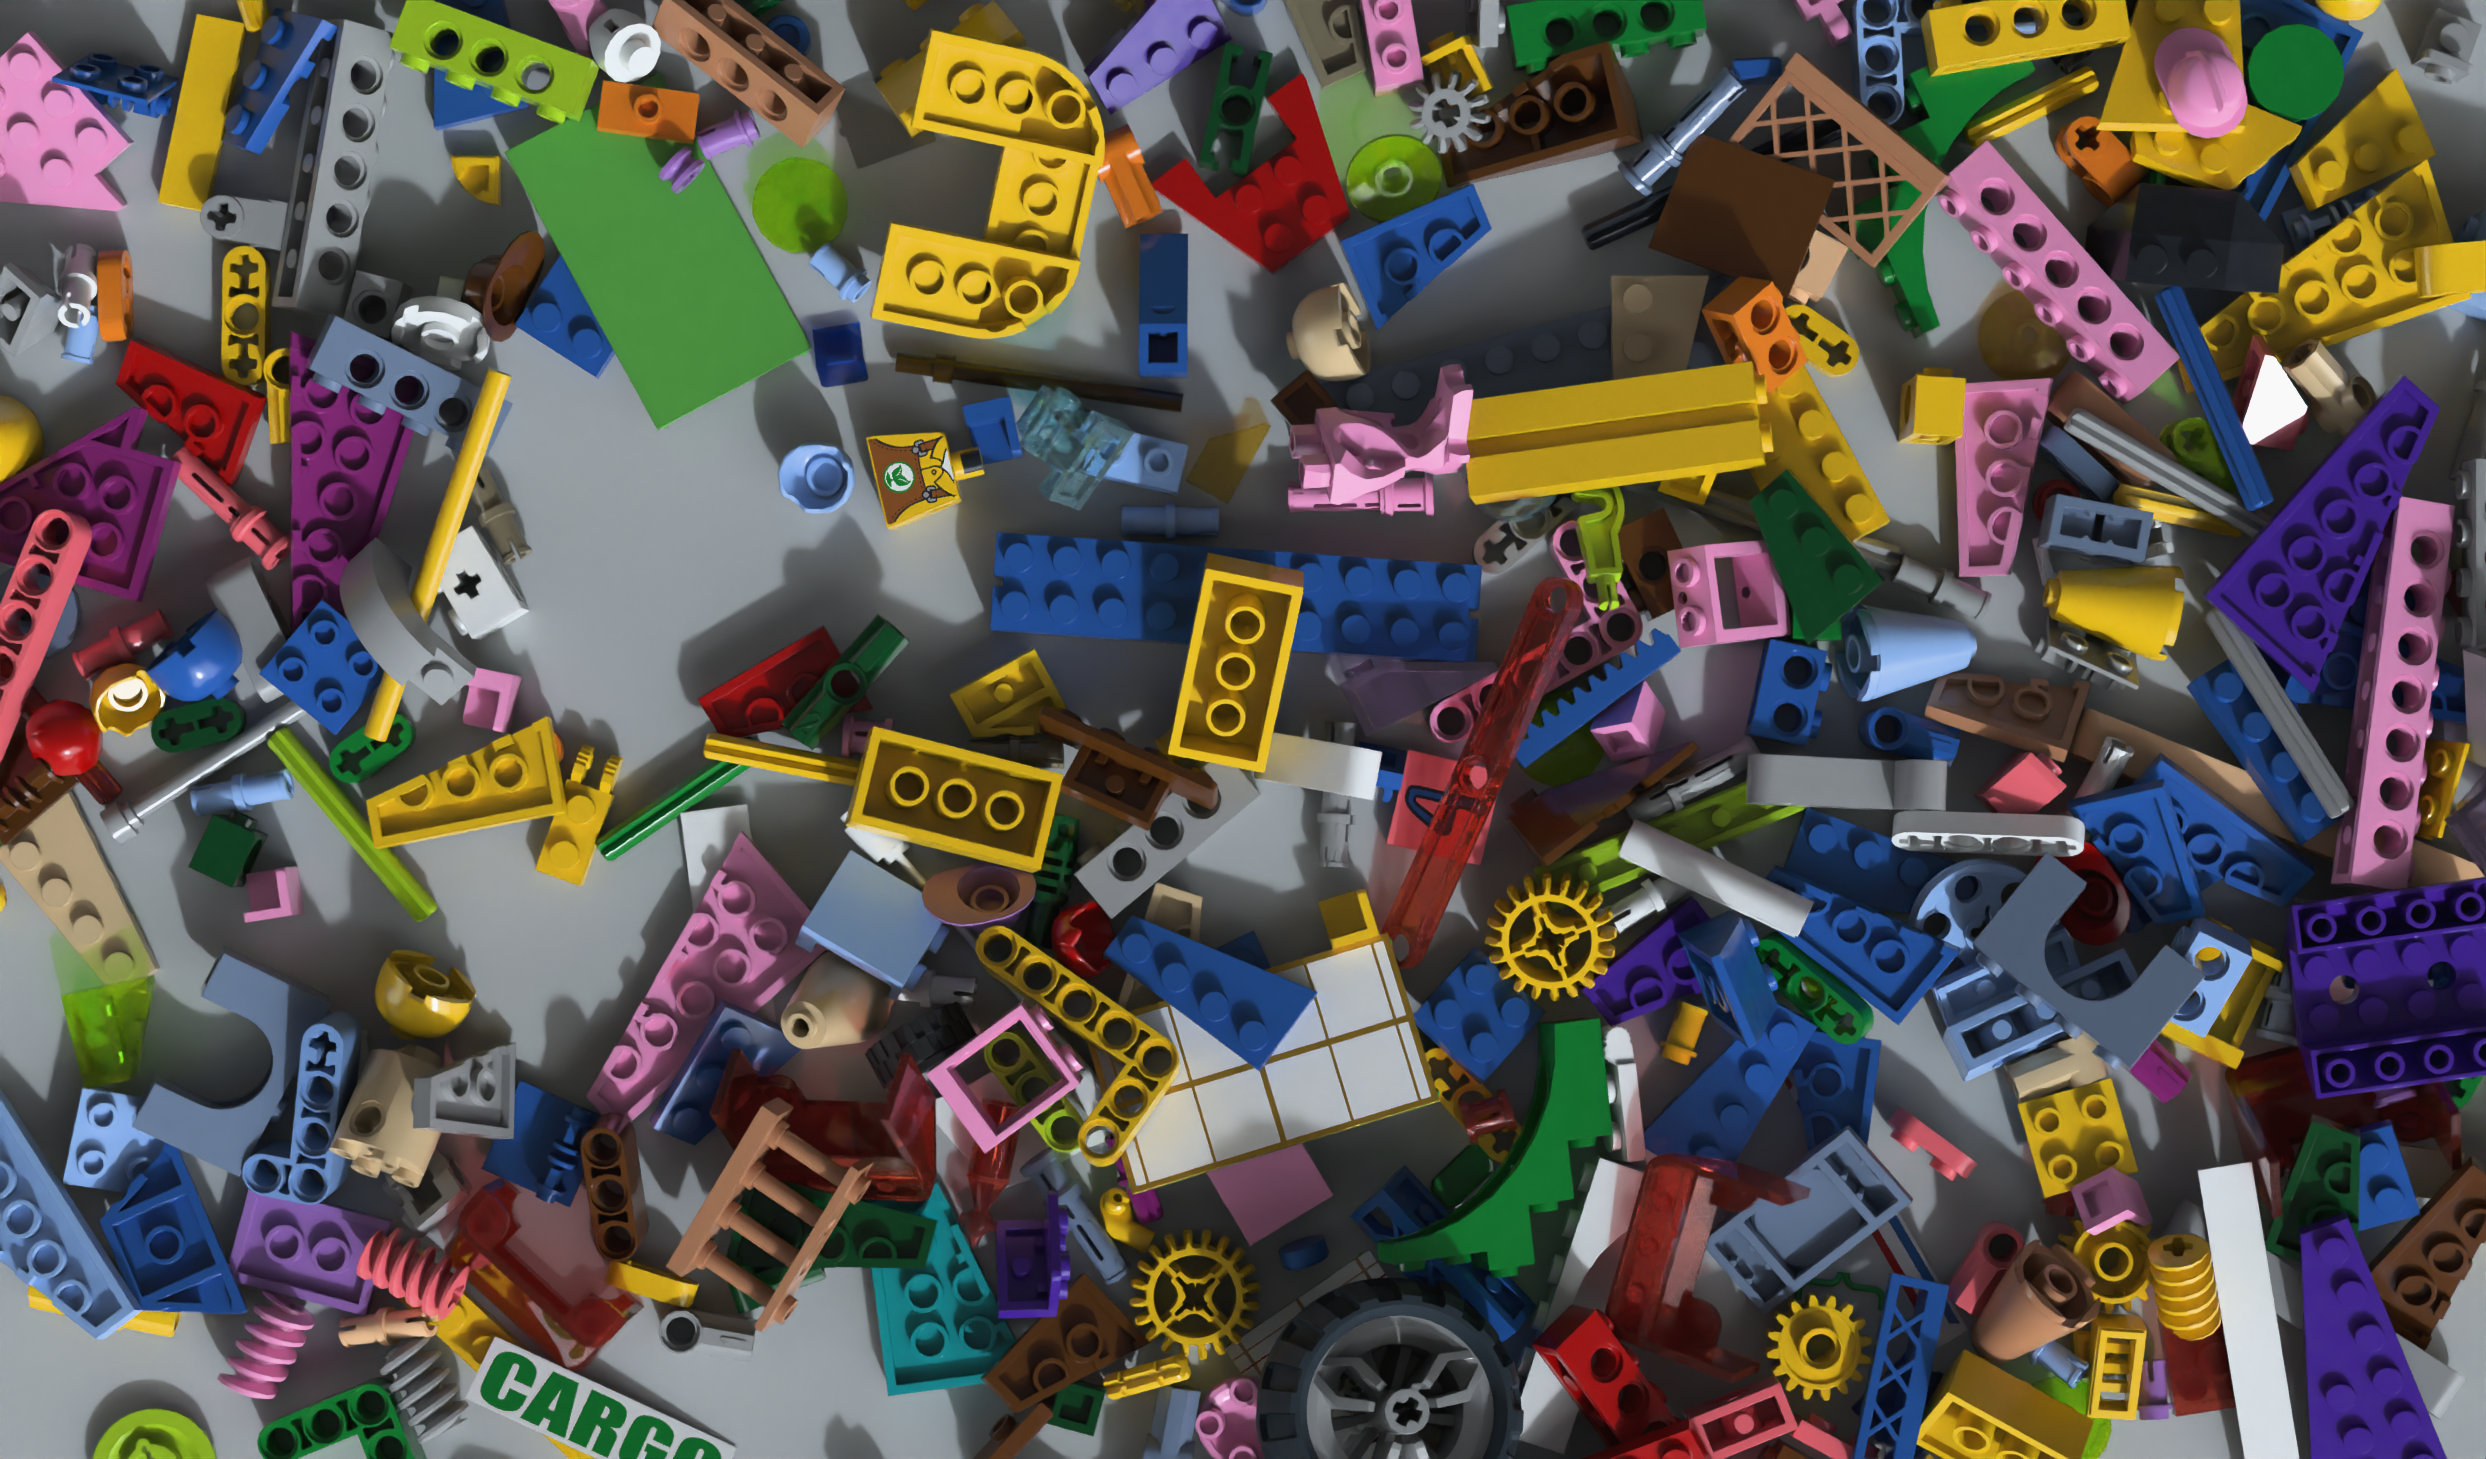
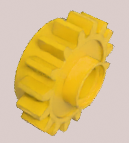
M2072 1217L2069 1222L2075 1230L2070 1236L2059 1233L2057 1238L2067 1245L2066 1249L2078 1257L2092 1274L2096 1283L2090 1289L2094 1301L2100 1297L2101 1311L2106 1314H2112L2114 1304H2119L2125 1311L2132 1310L2131 1300L2136 1297L2147 1301L2149 1297L2145 1289L2149 1284L2152 1285L2153 1281L2147 1251L2149 1246L2157 1239L2146 1236L2152 1226L2150 1224L2145 1227L2139 1224L2134 1226V1221L2126 1219L2097 1235H2093L2085 1230L2081 1221ZM2115 1247L2119 1253V1262L2114 1269L2103 1272L2099 1265L2100 1256L2106 1249Z
M1807 1292L1806 1303L1799 1305L1793 1298H1790L1788 1300L1790 1310L1786 1314L1778 1311L1774 1312L1773 1316L1779 1323L1776 1329L1770 1328L1765 1330V1334L1773 1340V1346L1765 1348L1764 1354L1768 1358L1777 1359L1778 1361L1770 1368L1771 1373L1775 1377L1787 1374L1783 1386L1789 1392L1800 1384V1395L1804 1399L1809 1400L1813 1390L1816 1389L1824 1401H1828L1831 1394L1830 1388L1836 1387L1845 1395L1849 1393L1845 1383L1849 1377L1859 1382L1862 1381L1863 1377L1856 1368L1858 1363H1871V1358L1861 1352V1347L1872 1344V1338L1869 1335L1858 1333L1866 1325V1321L1861 1316L1849 1319L1854 1307L1847 1301L1837 1309L1835 1307L1836 1297L1827 1293L1823 1302H1818L1815 1294ZM1818 1334L1827 1335L1829 1347L1826 1353L1817 1358L1809 1357L1806 1352V1345L1809 1339Z

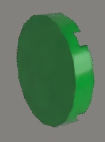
M2303 24L2282 25L2262 36L2249 52L2244 67V77L2250 91L2249 96L2257 108L2290 122L2308 120L2327 110L2339 95L2344 80L2343 58L2334 41L2319 29Z

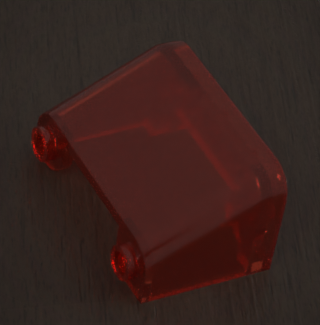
M499 1178L481 1187L464 1206L445 1240V1255L453 1257L452 1266L456 1270L463 1264L468 1265L470 1270L467 1280L558 1365L574 1371L585 1369L604 1352L640 1313L644 1306L626 1291L619 1297L609 1300L599 1298L592 1292L586 1299H583L573 1307L506 1245L522 1227L515 1220L513 1214L514 1201L521 1192L503 1178Z

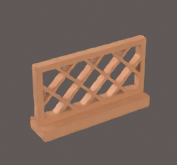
M1796 52L1784 67L1786 70L1727 143L1745 148L1741 143L1753 128L1772 126L1774 154L1765 156L1779 161L1809 156L1810 171L1817 174L1816 155L1843 152L1845 181L1835 182L1833 188L1846 187L1848 216L1828 217L1825 213H1822L1819 224L1872 268H1875L1935 194L1945 187L1952 176L1807 56ZM1791 84L1804 95L1805 116L1779 119L1777 98ZM1812 102L1826 114L1813 115ZM1770 108L1771 120L1760 121ZM1833 119L1841 126L1842 147L1816 149L1813 121ZM1806 122L1808 150L1782 153L1779 125ZM1849 133L1862 144L1850 146ZM1871 150L1878 156L1880 177L1853 180L1850 152ZM1886 164L1900 175L1887 177ZM1907 180L1921 192V195L1909 209L1890 211L1887 182ZM1880 183L1883 212L1855 215L1853 186ZM1902 216L1891 230L1890 217ZM1883 218L1885 238L1872 253L1858 242L1856 220ZM1849 221L1850 234L1836 222Z

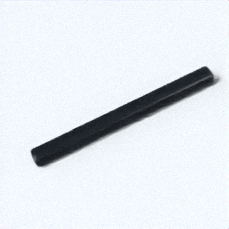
M1833 119L1813 121L1816 149L1842 137L1841 126ZM1806 124L1780 136L1782 153L1808 150ZM1773 139L1750 149V151L1762 155L1774 154ZM1795 158L1782 159V162L1787 163ZM1673 185L1584 225L1581 231L1586 245L1590 250H1596L1659 221Z

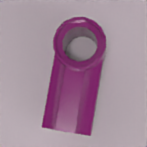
M2156 1039L2132 1069L2128 1071L2163 1104L2177 1096L2188 1084V1080L2192 1075V1072Z

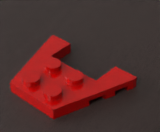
M1303 73L1267 98L1268 104L1295 141L1224 193L1214 197L1186 158L1152 182L1157 194L1171 201L1182 209L1184 213L1198 223L1200 222L1222 237L1225 242L1272 275L1350 219L1351 216L1307 80Z

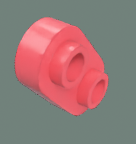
M1898 1107L1888 1120V1123L1895 1128L1889 1135L1913 1153L1920 1146L1934 1157L1929 1165L1953 1182L1957 1175L1967 1179L1977 1166L1974 1160L1901 1107Z

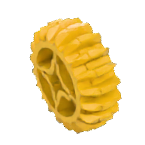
M1547 870L1543 872L1541 885H1537L1535 878L1528 874L1524 876L1523 880L1526 891H1523L1518 885L1511 883L1507 887V893L1512 901L1501 897L1495 900L1494 907L1501 914H1490L1487 925L1498 931L1487 933L1485 942L1487 945L1499 947L1490 953L1489 959L1491 963L1507 962L1499 972L1500 978L1504 980L1514 974L1517 975L1513 987L1516 992L1523 990L1528 983L1533 985L1531 997L1534 1000L1539 999L1542 988L1550 989V998L1555 1002L1559 1000L1560 988L1565 987L1567 993L1574 998L1578 996L1579 992L1577 981L1591 989L1595 986L1594 976L1591 971L1597 974H1606L1608 965L1602 958L1614 957L1615 947L1605 941H1610L1617 937V928L1604 925L1613 918L1612 909L1596 910L1603 902L1604 896L1601 892L1594 893L1588 898L1585 897L1589 888L1588 881L1583 879L1579 882L1576 889L1569 887L1571 874L1564 872L1561 877V883L1555 884L1552 883L1553 875L1551 871ZM1547 901L1566 904L1575 909L1581 917L1578 918L1576 914L1560 916L1552 910ZM1531 906L1534 913L1535 927L1523 933L1522 939L1513 942L1511 935L1512 924L1522 911ZM1544 921L1547 928H1550L1553 934L1562 933L1559 936L1558 950L1556 945L1552 944L1550 938L1541 939L1544 932ZM1590 930L1592 942L1588 951L1578 962L1571 965L1567 946L1574 940L1579 939L1580 933ZM1524 954L1526 958L1537 955L1545 957L1549 960L1554 970L1536 967L1526 961L1521 955Z
M1185 1228L1183 1230L1184 1244L1177 1245L1173 1234L1168 1233L1164 1237L1169 1249L1164 1253L1159 1246L1153 1243L1149 1246L1148 1251L1156 1262L1152 1264L1145 1259H1139L1137 1263V1268L1148 1274V1277H1132L1131 1287L1145 1290V1293L1131 1297L1130 1305L1132 1307L1146 1306L1147 1309L1135 1317V1322L1138 1326L1150 1321L1153 1322L1154 1326L1148 1330L1145 1337L1151 1342L1161 1333L1164 1334L1166 1338L1161 1346V1351L1164 1353H1168L1171 1350L1175 1341L1181 1343L1179 1354L1186 1357L1189 1355V1345L1198 1346L1199 1359L1206 1360V1344L1213 1343L1216 1352L1222 1355L1226 1352L1222 1337L1227 1335L1233 1343L1239 1344L1242 1341V1337L1234 1328L1235 1325L1238 1324L1243 1328L1251 1329L1254 1324L1249 1316L1243 1314V1310L1258 1311L1260 1307L1259 1301L1246 1298L1247 1293H1255L1260 1290V1282L1254 1280L1244 1282V1277L1251 1275L1255 1271V1266L1251 1262L1238 1267L1236 1262L1243 1257L1245 1250L1239 1246L1230 1255L1225 1253L1224 1251L1229 1244V1237L1226 1235L1220 1237L1215 1247L1209 1244L1211 1239L1210 1229H1203L1201 1243L1193 1242L1191 1228ZM1199 1255L1211 1258L1218 1263L1201 1274H1192L1182 1266H1179L1175 1260L1185 1256ZM1162 1271L1171 1278L1170 1281L1178 1293L1170 1308L1163 1314L1159 1311L1155 1300V1284ZM1229 1273L1235 1285L1236 1299L1227 1317L1214 1300L1213 1291L1221 1283V1279ZM1184 1282L1186 1284L1194 1282L1195 1287L1197 1283L1204 1285L1208 1282L1204 1290L1206 1305L1204 1303L1196 1305L1195 1301L1194 1305L1186 1303L1181 1307L1187 1295ZM1189 1314H1198L1208 1322L1211 1321L1215 1327L1202 1332H1188L1173 1326V1324Z

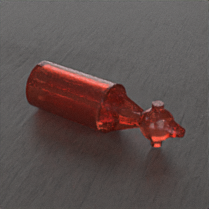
M984 1098L981 1102L997 1125L1020 1109L1015 1103L998 1099ZM1021 1128L986 1153L973 1140L966 1176L969 1180L974 1208L967 1213L961 1212L959 1216V1221L964 1223L966 1230L969 1232V1241L972 1246H977L983 1235L987 1234L990 1230H997L998 1222L993 1221L992 1215L988 1210L1009 1184Z

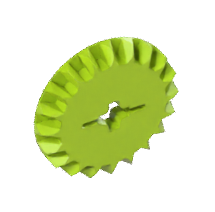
M155 1407L135 1411L115 1422L100 1439L93 1459H150L151 1457L155 1459H216L217 1449L211 1445L207 1431L202 1430L196 1425L193 1418L185 1417L177 1413L176 1410H165Z

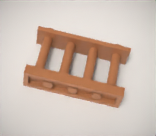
M779 1097L760 1107L666 1265L667 1268L680 1277L685 1276L696 1268L703 1270L707 1267L761 1304L765 1309L754 1325V1328L760 1332L765 1331L776 1322L781 1325L784 1324L793 1313L799 1301L793 1297L849 1203L851 1202L855 1205L865 1194L871 1183V1180L866 1175L874 1161L865 1157L851 1165L849 1170H847L789 1131L791 1125L786 1123V1120L794 1107ZM779 1147L838 1187L824 1210L765 1171L767 1166L762 1163V1160L770 1148L775 1150ZM755 1187L813 1227L800 1251L741 1211L743 1206L738 1203V1200L746 1188L751 1190ZM729 1227L789 1267L776 1291L717 1251L719 1245L714 1243L722 1228L725 1230Z

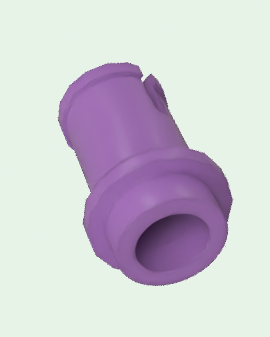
M739 109L735 110L733 117L695 131L699 146L707 160L745 143L748 147L753 146V140L761 137L757 123L750 110L743 113Z
M2145 1359L2142 1365L2137 1405L2139 1419H2169L2168 1409H2173V1403H2168L2166 1359H2152V1380L2149 1379L2148 1361Z

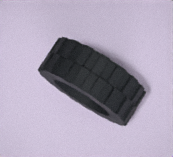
M948 1003L917 1017L873 1044L866 1051L865 1056L883 1089H889L929 1071L933 1066L977 1034L960 1003Z

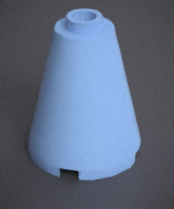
M1856 605L1842 616L1841 636H1844V651L1836 652V664L1840 681L1846 694L1850 698L1858 697L1856 701H1870L1966 668L1969 665L1970 659L1976 654V637L1974 632L1968 629L1961 620Z

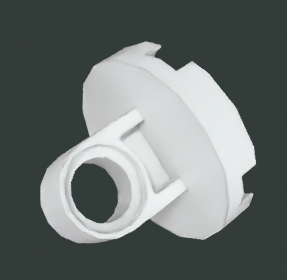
M441 275L436 296L412 298L401 304L394 314L391 327L394 345L398 346L401 343L410 350V353L444 370L450 371L460 370L464 361L474 359L475 365L482 362L488 352L490 337L487 335L484 327L483 315L468 304L460 302L464 280Z

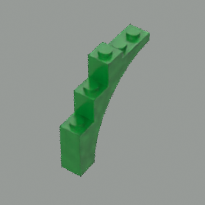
M2032 61L1930 77L1928 66L1910 73L1903 81L1905 88L1904 105L1910 116L1914 117L1917 115L1920 122L1899 131V133L1937 165L1941 166L1952 142L1971 117L1993 97L2026 79L2036 69ZM1871 151L1873 156L1868 159L1869 166L1874 178L1880 177L1878 156ZM1886 164L1887 177L1900 175ZM1907 180L1887 182L1890 211L1909 209L1921 195V192ZM1881 193L1855 205V215L1883 212ZM1927 205L1875 267L1881 284L1885 288L1891 286L1898 301V304L1894 305V312L1900 326L1905 332L1911 330L1915 339L1932 332L1940 326L1928 291L1923 257ZM1848 208L1839 216H1848ZM1902 216L1890 217L1891 230ZM1883 218L1856 220L1858 242L1873 253L1885 238ZM1849 221L1840 222L1839 226L1850 234ZM1855 254L1857 260L1861 259L1857 254Z
M1582 1017L1538 1023V1066L1532 1100L1523 1122L1522 1130L1501 1166L1474 1196L1446 1217L1413 1233L1378 1241L1377 1249L1380 1262L1396 1265L1397 1272H1407L1425 1269V1260L1442 1258L1443 1265H1456L1472 1261L1474 1268L1490 1271V1277L1492 1278L1516 1276L1520 1274L1519 1266L1535 1264L1529 1212L1539 1213L1558 1210V1201L1574 1199L1569 1148L1597 1145L1596 1137L1613 1134L1600 1018Z

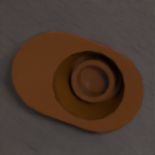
M528 230L519 234L509 243L502 255H490L475 263L468 272L460 302L468 304L483 315L486 333L493 341L503 342L512 336L517 329L515 324L523 313L525 305L538 281L544 265L545 246L544 240L537 232Z

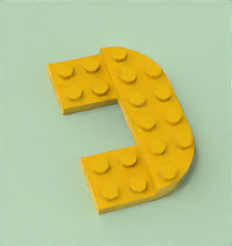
M930 28L910 121L911 127L1002 146L982 238L894 220L889 221L870 316L874 319L971 338L992 339L1006 337L1027 330V326L1036 322L1048 312L1051 314L1065 299L1075 282L1081 265L1079 256L1099 167H1103L1105 138L1102 120L1097 106L1082 82L1069 68L1052 56L1027 46L1023 48Z

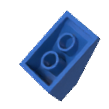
M1729 910L1677 935L1713 1021L1747 1048L1758 1044L1778 1006L1772 991L1778 989V985L1769 965L1766 962L1760 964L1754 948L1759 946L1760 942L1749 919L1742 921L1741 917Z

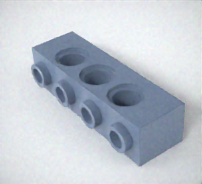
M332 314L329 315L304 365L315 371L311 381L336 393H339L342 385L360 393L356 403L381 415L389 407L404 415L401 425L426 437L432 428L448 436L444 446L460 452L481 391V387ZM360 354L370 355L375 364L372 376L364 381L355 380L350 373L351 361ZM413 376L419 385L418 394L410 402H400L395 396V385L400 378ZM452 397L457 398L462 404V415L455 423L444 424L439 417V407L444 400ZM505 399L485 455H488L513 403Z

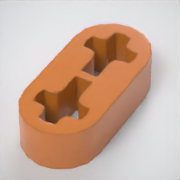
M102 250L99 252L97 260L98 324L100 335L104 342L130 341L134 331L131 257L127 250Z

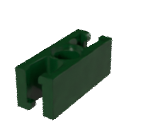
M1225 43L1199 164L1202 169L1218 171L1219 162H1216L1215 156L1212 155L1218 135L1224 132L1230 136H1241L1243 141L1240 161L1230 159L1229 169H1233L1234 176L1244 178L1248 174L1272 66L1273 53L1259 50L1258 57H1254L1253 66L1260 67L1254 87L1248 89L1241 85L1229 84L1232 61H1238V56H1242L1244 47ZM1231 100H1241L1248 105L1250 113L1246 119L1240 122H1232L1223 115L1222 109Z

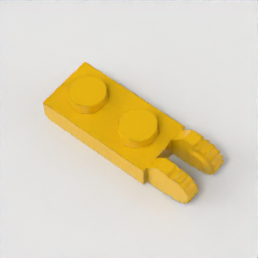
M586 744L582 746L577 756L571 779H567L564 786L568 813L554 815L535 867L536 871L578 886H583L597 848L595 842L601 837L615 798L612 792L623 763V757L612 754L604 766L599 789L585 785L584 782L588 770L593 763L595 752L594 747Z

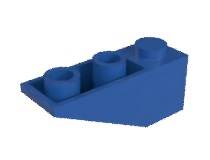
M1140 234V378H1188V234Z

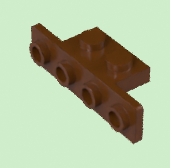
M1042 706L1038 713L1039 728L1042 734L1079 750L1062 780V793L1147 831L1170 791L1206 808L1214 809L1218 801V784L1205 771L1192 766L1186 769L1172 763L1165 754L1151 747L1141 749L1126 742L1122 735L1112 729L1102 727L1099 730L1082 722L1079 716L1067 709L1058 708L1054 710L1047 706Z

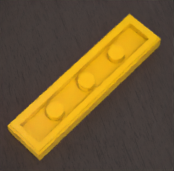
M201 14L196 15L158 202L161 204L200 212L203 204L213 196L224 143L221 140L226 130L225 120L231 110L247 33L244 23Z

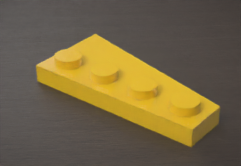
M546 716L533 722L531 726L514 734L505 735L482 749L469 755H462L447 762V765L426 775H419L366 800L374 848L383 849L568 813L552 719Z

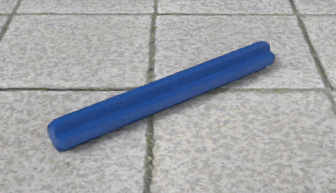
M2182 286L2166 287L2155 295V300L2243 503L2248 511H2255L2266 507L2273 502L2272 492Z

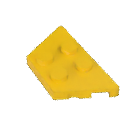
M2247 104L2245 111L2246 127L2242 133H2226L2221 137L2203 138L2192 135L2189 132L2132 131L2130 138L2131 157L2135 163L2195 188L2233 191L2240 185L2242 180L2250 174H2254L2273 155L2295 141L2301 132L2302 126Z

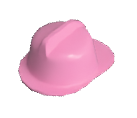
M2195 27L2178 29L2167 35L2157 47L2154 67L2170 110L2178 124L2190 134L2203 138L2221 137L2235 129L2245 115L2248 101L2243 75L2223 40L2208 30Z

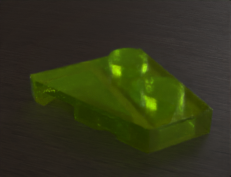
M154 975L76 990L61 995L84 1088L128 1081L137 1076L156 982Z

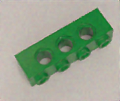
M1536 0L1509 5L1505 8V27L1513 70L1520 71L1526 69L1527 76L1538 75L1549 67L1548 64L1562 54L1609 41L1614 52H1620L1621 58H1634L1648 54L1650 52L1649 46L1668 43L1669 50L1693 46L1697 44L1696 38L1702 37L1707 29L1702 0ZM1646 7L1660 9L1665 16V24L1659 28L1648 27L1641 19V10ZM1603 15L1613 18L1618 25V33L1611 37L1599 35L1593 27V20ZM1554 24L1563 25L1569 30L1571 41L1563 46L1554 45L1547 39L1545 30Z

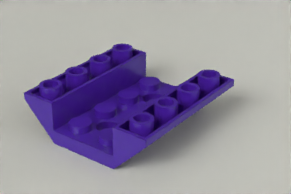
M2486 877L2290 904L2285 950L2296 1036L2316 1099L2486 1075ZM2437 962H2447L2451 968L2449 982L2439 988L2432 987L2427 979L2429 968ZM2342 975L2350 976L2354 983L2352 995L2344 1001L2333 1000L2330 995L2332 981Z

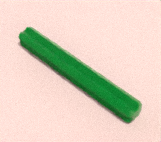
M746 737V738H745V739H749V740H754V741H756L753 737ZM712 760L599 837L595 842L597 849L607 861L615 860L677 818L680 813L687 811L751 766Z

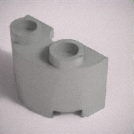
M435 1147L418 1188L401 1184L391 1177L392 1174L381 1171L386 1179V1182L382 1185L384 1191L394 1203L400 1207L403 1206L406 1214L402 1217L404 1223L420 1239L460 1206L472 1190L468 1178L455 1160L452 1158L448 1162L437 1147Z

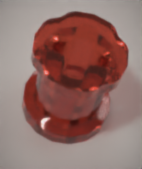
M1505 1088L1497 1090L1496 1096L1470 1104L1465 1100L1458 1102L1465 1130L1471 1144L1478 1142L1479 1136L1505 1128L1510 1132L1517 1130L1515 1117ZM1498 1111L1497 1115L1477 1120L1478 1117Z

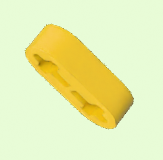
M1794 304L1785 308L1791 320L1796 319L1799 315L1803 316L1807 320L1804 323V329L1815 336L1814 340L1811 341L1804 335L1799 334L1800 344L1808 360L1807 364L1828 377L1843 376L1856 366L1859 359V348L1856 341L1849 334L1810 307ZM1822 341L1832 348L1838 343L1843 344L1846 347L1843 356L1848 359L1846 365L1838 362L1836 365L1830 366L1826 362L1829 358L1828 352L1817 344Z
M630 1259L620 1262L610 1261L604 1278V1282L614 1287L685 1308L692 1307L699 1286L698 1282L685 1276L680 1277L675 1273Z

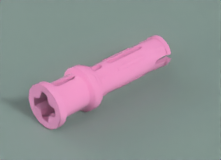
M1425 473L1423 478H1401L1381 489L1363 494L1341 505L1330 503L1325 488L1302 489L1300 482H1288L1289 513L1368 510L1380 511V515L1393 517L1395 512L1424 511L1426 516H1434L1433 474Z

